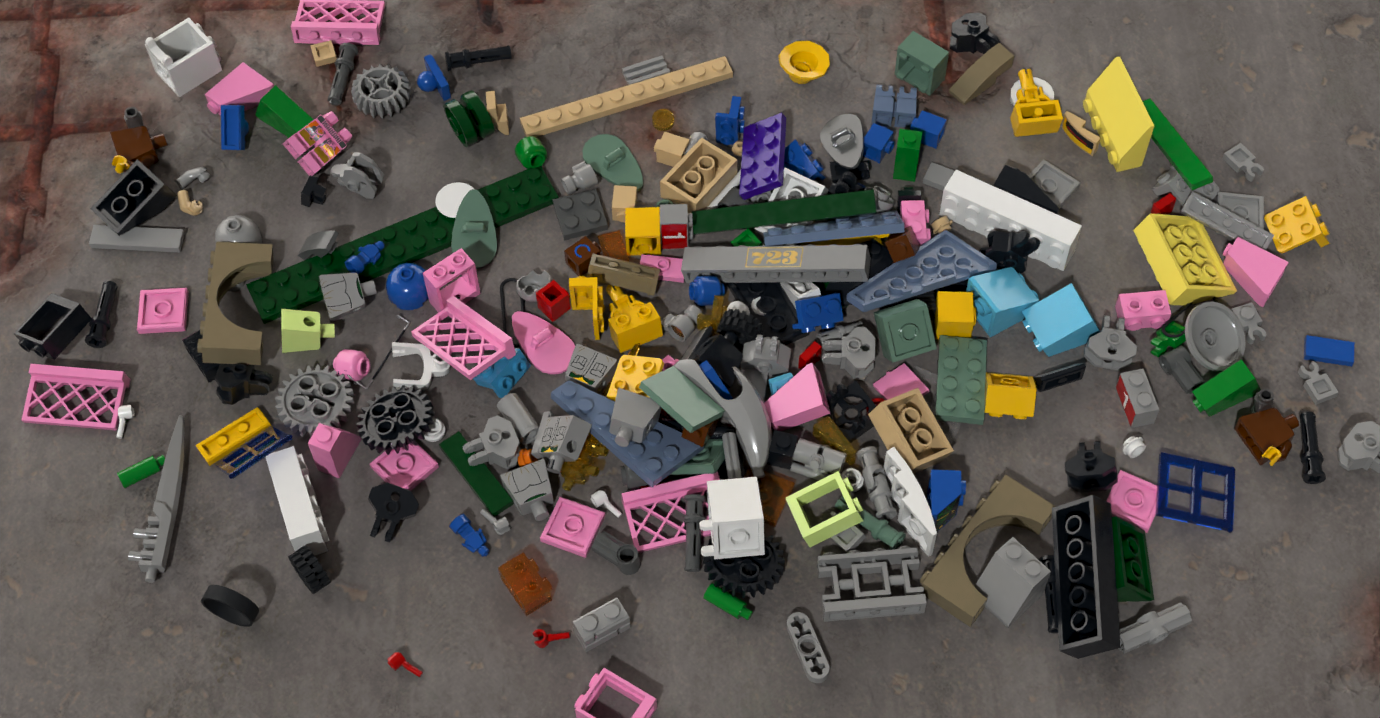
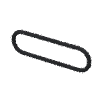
M515 278L505 279L500 285L503 332L506 334L503 286L510 281L517 282L518 279ZM520 297L521 312H525L524 299ZM519 343L513 344L514 347L520 346Z
M1216 297L1212 298L1214 302H1218ZM1193 303L1186 304L1163 324L1161 331L1165 336L1176 338L1185 334V329L1181 333L1173 335L1167 333L1165 328Z

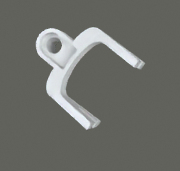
M392 342L393 357L419 354L424 364V372L420 380L393 379V385L397 390H400L402 385H405L407 390L411 386L414 387L415 391L419 389L425 390L429 388L432 377H441L449 373L450 365L435 353L431 356L430 350L423 344Z

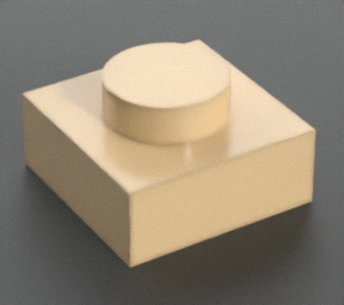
M331 40L310 45L316 67L334 63L337 59Z

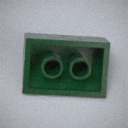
M1116 516L1112 517L1118 602L1154 600L1145 531Z

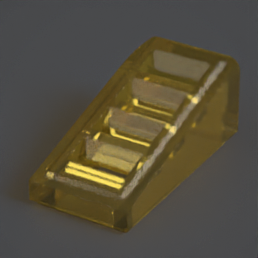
M829 416L813 425V436L823 445H828L832 449L847 453L845 462L849 465L855 464L856 450Z

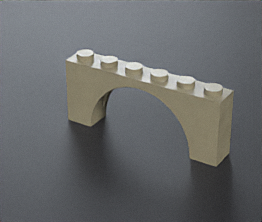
M216 242L215 251H211L210 263L213 265V268L208 269V282L211 283L206 285L205 298L208 299V303H203V317H205V321H201L200 334L203 335V338L198 339L197 346L198 353H202L203 363L261 365L263 354L262 332L248 330L232 323L222 314L219 304L223 296L237 284L249 279L272 274L274 261L273 244Z
M1005 475L1001 481L996 480L989 491L991 493L987 499H981L976 507L977 513L973 517L968 516L962 525L963 531L960 535L956 533L951 538L948 544L950 548L946 553L941 552L934 562L936 566L932 571L927 570L920 580L926 598L969 627L973 625L985 609L987 598L974 587L966 573L963 553L968 543L982 531L997 526L1021 527L1040 535L1052 519V508L1056 507L1008 475Z

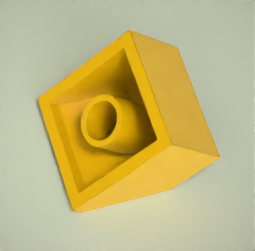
M986 372L985 413L992 417H1002L1003 414L1013 415V418L1016 419L1033 417L1037 391L1033 376Z

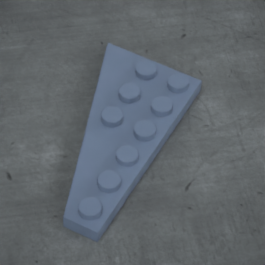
M894 210L859 215L853 218H836L835 221L805 226L797 225L787 229L770 228L763 235L765 246L903 233L905 228L898 211Z
M944 230L921 245L915 256L893 263L870 278L868 282H864L847 293V301L862 312L870 311L967 280L972 276L995 271L997 263L949 231Z
M570 380L551 392V399L569 415H574L592 424L589 433L651 487H654L704 450V446L701 447L682 438L681 432L660 422L655 424L642 443L630 440L627 447H621L615 443L616 435L609 432L615 401Z

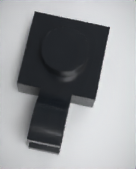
M830 162L832 184L837 183L847 171L854 173L860 180L870 179L869 164L866 162L860 163L855 169H847L836 162Z

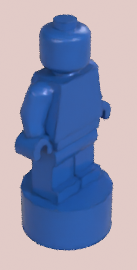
M378 241L375 244L359 247L358 251L361 252L357 256L352 255L345 261L348 271L360 274L368 263L373 262V265L376 264V261L381 256L380 251L384 249V243Z
M465 514L456 517L449 527L456 535L460 534L466 540L465 543H462L463 547H466L472 553L478 551L481 556H488L489 549L485 546L487 539L482 530L479 528V531L475 532L470 525L471 521Z

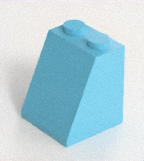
M1013 267L972 276L968 279L966 292H973L976 320L989 337L1026 319L1022 311L1040 301L1037 293L1028 287L1024 277L1017 273Z
M1072 283L1022 311L1026 318L1022 322L1029 333L1033 331L1036 337L1033 339L1039 352L1044 351L1048 357L1087 344L1090 337L1101 332Z

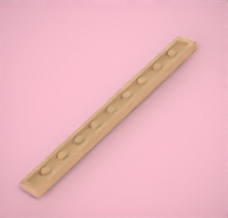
M724 56L520 118V124L526 137H539L733 78V71Z

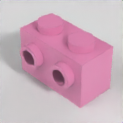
M924 200L901 201L899 215L904 222V228L912 227L921 246L931 238L930 228H926V223H929V209H925Z
M1165 290L1119 294L1115 305L1117 317L1125 319L1124 330L1136 331L1141 328L1159 329L1171 317V310Z

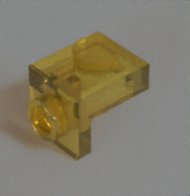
M714 295L711 315H697L698 330L711 326L713 327V332H717V327L728 307L724 305V296Z

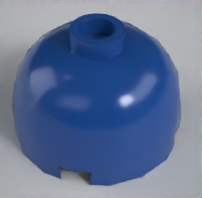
M404 263L395 267L388 275L386 281V290L390 302H393L398 308L403 310H414L422 307L423 303L427 299L429 300L423 272L426 270L415 263Z

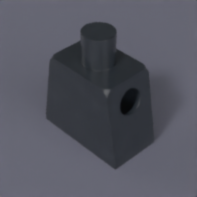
M727 331L724 336L719 334L706 339L689 359L695 360L699 367L701 363L707 361L713 367L726 389L732 387L736 377L732 367L739 369L743 355L735 347L738 336L733 332Z

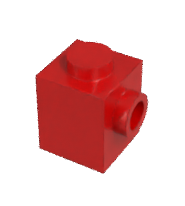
M552 280L536 292L538 308L552 322L571 309L568 291L555 280Z

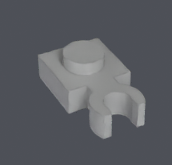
M1242 143L1225 152L1222 157L1237 173L1243 170L1246 179L1250 182L1255 178V174L1252 172H1256L1259 176L1263 174V167L1260 164L1254 163L1256 157Z
M1252 302L1231 309L1239 319L1243 330L1246 331V340L1250 345L1255 341L1253 335L1259 336L1261 341L1265 340L1266 332L1263 328L1259 327L1263 321Z
M1312 361L1309 368L1311 372L1307 371L1303 365L1300 366L1298 373L1301 378L1306 380L1303 387L1315 405L1337 397L1338 390L1327 373L1322 375L1318 373L1319 366L1316 362Z
M835 512L830 513L832 517L838 515ZM854 525L830 538L848 553L853 551L866 536Z

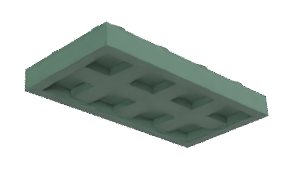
M940 335L935 402L936 420L983 425L987 340Z

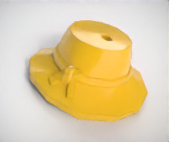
M795 41L785 46L778 55L780 66L789 74L790 79L797 84H807L814 79L824 76L830 66L829 54L821 45L811 41Z

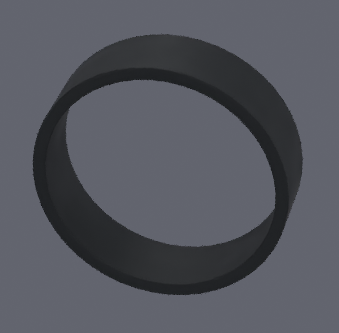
M209 585L201 599L203 606L211 613L239 626H252L259 613L258 606L250 599L220 585Z

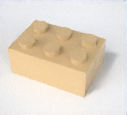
M701 138L660 181L661 198L670 200L673 204H687L688 213L705 210L737 174V159Z
M918 388L881 402L868 414L887 450L895 447L913 474L942 462L954 451Z

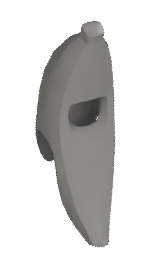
M679 360L674 367L725 410L723 417L736 429L737 439L753 472V476L757 478L765 477L763 469L769 458V448L772 441L771 422L766 406L754 385L737 367H732L743 390L737 398L726 400L718 394L695 360Z

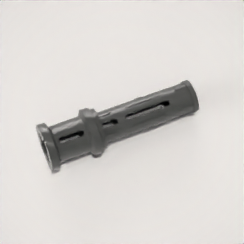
M342 43L339 46V58L335 60L336 73L327 99L332 105H340L342 103L348 75L354 69L353 61L355 56L358 55V48L351 43Z
M691 494L684 496L686 516L683 517V522L687 525L684 571L699 572L701 529L699 523L705 520V517H703V502L706 501V497Z

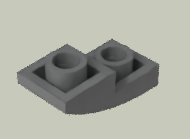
M329 230L320 231L308 236L297 256L306 260L311 255H317L322 258L327 253L331 254L338 244L335 240L339 233Z

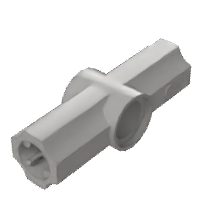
M1180 602L1158 613L1151 611L1144 614L1136 623L1120 629L1121 648L1118 649L1125 654L1147 643L1154 645L1164 640L1169 633L1191 624L1190 611L1186 605Z

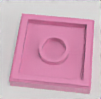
M188 289L141 290L137 323L138 333L186 331Z
M412 443L409 444V450L407 451L404 447L400 448L398 454L395 449H392L389 455L384 451L370 463V467L386 483L410 491L439 468L438 463L418 444L415 446Z
M1120 470L1118 482L1113 485L1106 501L1111 504L1112 517L1116 516L1148 533L1166 493V489Z
M559 497L540 537V541L586 558L603 523L605 512Z

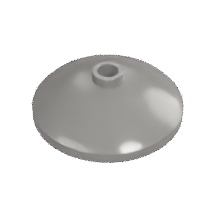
M1205 302L1192 309L1186 320L1185 337L1193 357L1203 367L1216 372H1223L1240 361L1245 351V334L1237 316L1228 307L1218 302Z

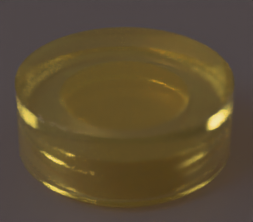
M667 109L655 111L652 116L654 128L659 131L670 130L674 125L673 113Z

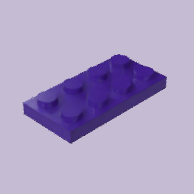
M783 113L744 127L739 195L743 200L783 186L786 117Z

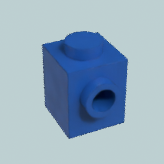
M922 110L918 118L914 117L910 130L922 132L921 143L936 149L945 133L947 119Z
M873 123L864 137L863 156L880 164L886 153L890 154L895 142L892 141L893 131L885 126Z

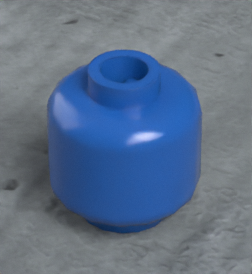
M697 276L689 284V297L698 306L717 305L725 294L724 284L720 283L716 276Z

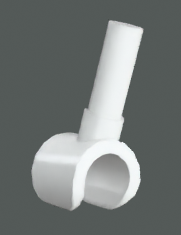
M124 405L118 408L120 420L116 438L122 439L126 419H132L135 416L134 408L131 405Z
M599 490L591 495V501L596 508L604 504L616 517L619 518L622 515L611 504L604 491Z

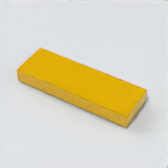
M256 407L195 446L207 464L211 466L270 429L271 424L261 410Z

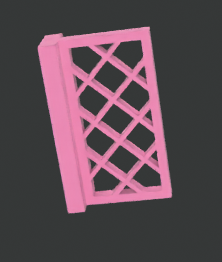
M300 0L296 19L291 24L294 43L318 44L331 40L332 44L379 45V33L385 1ZM305 7H314V9L307 12ZM329 7L336 8L331 12L326 11ZM349 8H356V10L351 13L347 11ZM371 8H379L373 13L368 11ZM320 12L324 15L318 19L313 17ZM340 13L345 15L340 19L335 18V16L339 15ZM362 13L366 16L360 20L356 18Z
M455 296L446 300L448 307L411 331L412 336L469 380H472L501 358L506 357L509 360L516 355L510 336ZM448 316L452 318V322L440 323ZM451 329L450 334L438 335L439 330ZM455 329H467L466 333L455 334ZM434 330V335H422L426 331ZM472 339L481 340V344H469ZM465 340V344L453 346V341ZM449 341L448 346H437V342ZM484 350L496 351L492 355H484ZM468 351H480L479 356H467ZM463 352V356L451 357V353ZM466 363H478L471 370L466 368Z
M30 364L29 373L31 379L21 419L24 423L117 430L119 423L118 408L123 404L125 390L129 388L131 380L124 371ZM37 383H47L50 387L49 390L40 396L35 392ZM64 385H70L73 391L64 398H61L57 390ZM87 387H93L97 393L85 401L80 392ZM110 389H118L117 397L108 403L103 394ZM54 393L59 401L48 409L42 401ZM77 395L83 403L71 411L66 402ZM101 397L106 405L94 413L89 404ZM40 403L45 411L38 417H31V409ZM63 405L68 414L61 419H55L51 413ZM87 407L92 415L84 421H78L75 415ZM110 409L113 413L112 422L102 423L98 417Z
M718 471L714 474H701L655 485L654 487L622 493L623 508L633 545L638 553L686 542V530L684 529L686 524L683 522L680 527L670 521L669 518L675 509L686 515V510L678 506L680 500L685 495L700 494L704 496L707 492V481L720 480ZM703 502V506L708 508V503ZM660 503H665L672 507L666 518L654 512L656 506ZM640 508L648 514L643 522L639 523L632 519L631 510ZM651 515L663 521L657 532L645 526ZM666 524L678 530L674 538L667 539L660 535ZM634 525L639 527L637 531H635ZM642 529L654 536L649 544L639 546L637 537ZM701 530V538L711 536L710 531Z

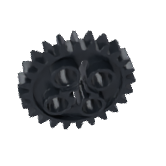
M402 385L400 390H397L393 386L391 392L388 393L384 389L382 396L375 394V401H367L369 407L361 408L364 414L358 415L360 422L356 424L362 441L365 445L369 446L370 450L376 449L379 454L385 450L386 454L389 455L391 450L395 449L398 454L401 447H404L407 451L409 450V444L412 443L417 446L416 439H425L423 432H430L431 430L428 425L434 424L432 419L435 416L434 407L427 394H423L421 389L415 391L414 387L411 386L407 390L405 385Z
M771 535L764 537L765 555L724 559L704 556V572L708 573V580L715 579V587L723 586V593L730 589L732 590L733 597L737 592H741L742 598H745L746 593L750 592L754 598L756 591L764 595L766 587L773 590L774 583H779L780 576H783L784 551L779 550V542L773 543L774 536ZM709 539L708 545H712V539Z

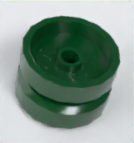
M473 90L461 95V103L453 99L443 105L451 128L466 148L477 142V135L486 138L495 132L493 122L486 107Z

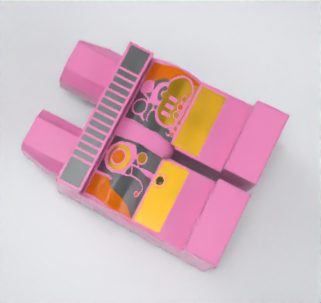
M332 111L323 116L319 115L283 143L295 160L313 145L315 146L314 149L298 161L309 176H313L342 151L352 138V134L346 128H343L338 133L332 128L339 121Z

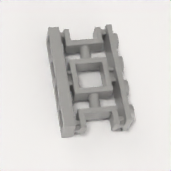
M902 546L894 550L877 548L870 552L853 550L846 554L828 552L818 556V577H831L833 594L822 595L824 622L925 613L927 602L924 588H911L908 570L919 569L918 548ZM901 564V575L888 576L887 565ZM851 568L852 579L838 580L837 569ZM881 573L883 590L860 592L858 575ZM903 585L905 596L891 597L890 586ZM853 589L854 600L840 601V590Z

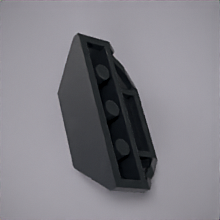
M872 238L865 244L868 246L871 257L868 280L894 263L885 244L886 239ZM830 282L824 292L827 295L840 293L841 306L846 307L852 305L847 301V293L864 282Z

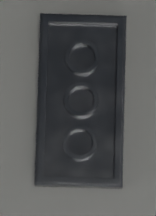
M780 282L726 283L736 301L747 305L750 314L754 316L753 319L757 318L759 323H762L763 331L761 335H763V338L778 337L780 343L786 346L809 335L810 332L802 333L801 329L792 328V324L798 323L797 311ZM758 297L761 298L756 303V306L761 312L766 313L764 315L756 314L751 308L752 301Z

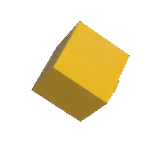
M660 207L625 208L627 256L642 254L661 255Z
M937 291L934 319L935 340H939L940 335L971 338L973 326L976 324V307L973 306V292Z

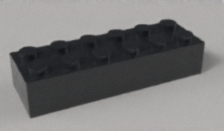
M1090 495L1053 507L1052 524L1059 651L1079 659L1121 648L1111 504L1095 495Z

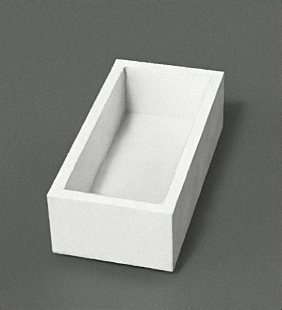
M294 446L265 455L294 551L296 552L306 545L314 556L327 552L325 542L330 540L322 521L323 517L316 501V494L311 484L309 471L305 465L302 453L297 455Z

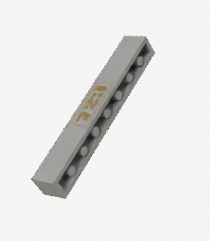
M812 244L806 246L685 247L681 272L686 283L693 282L697 276H716L720 283L868 282L871 257L868 246L861 244H831L823 246Z

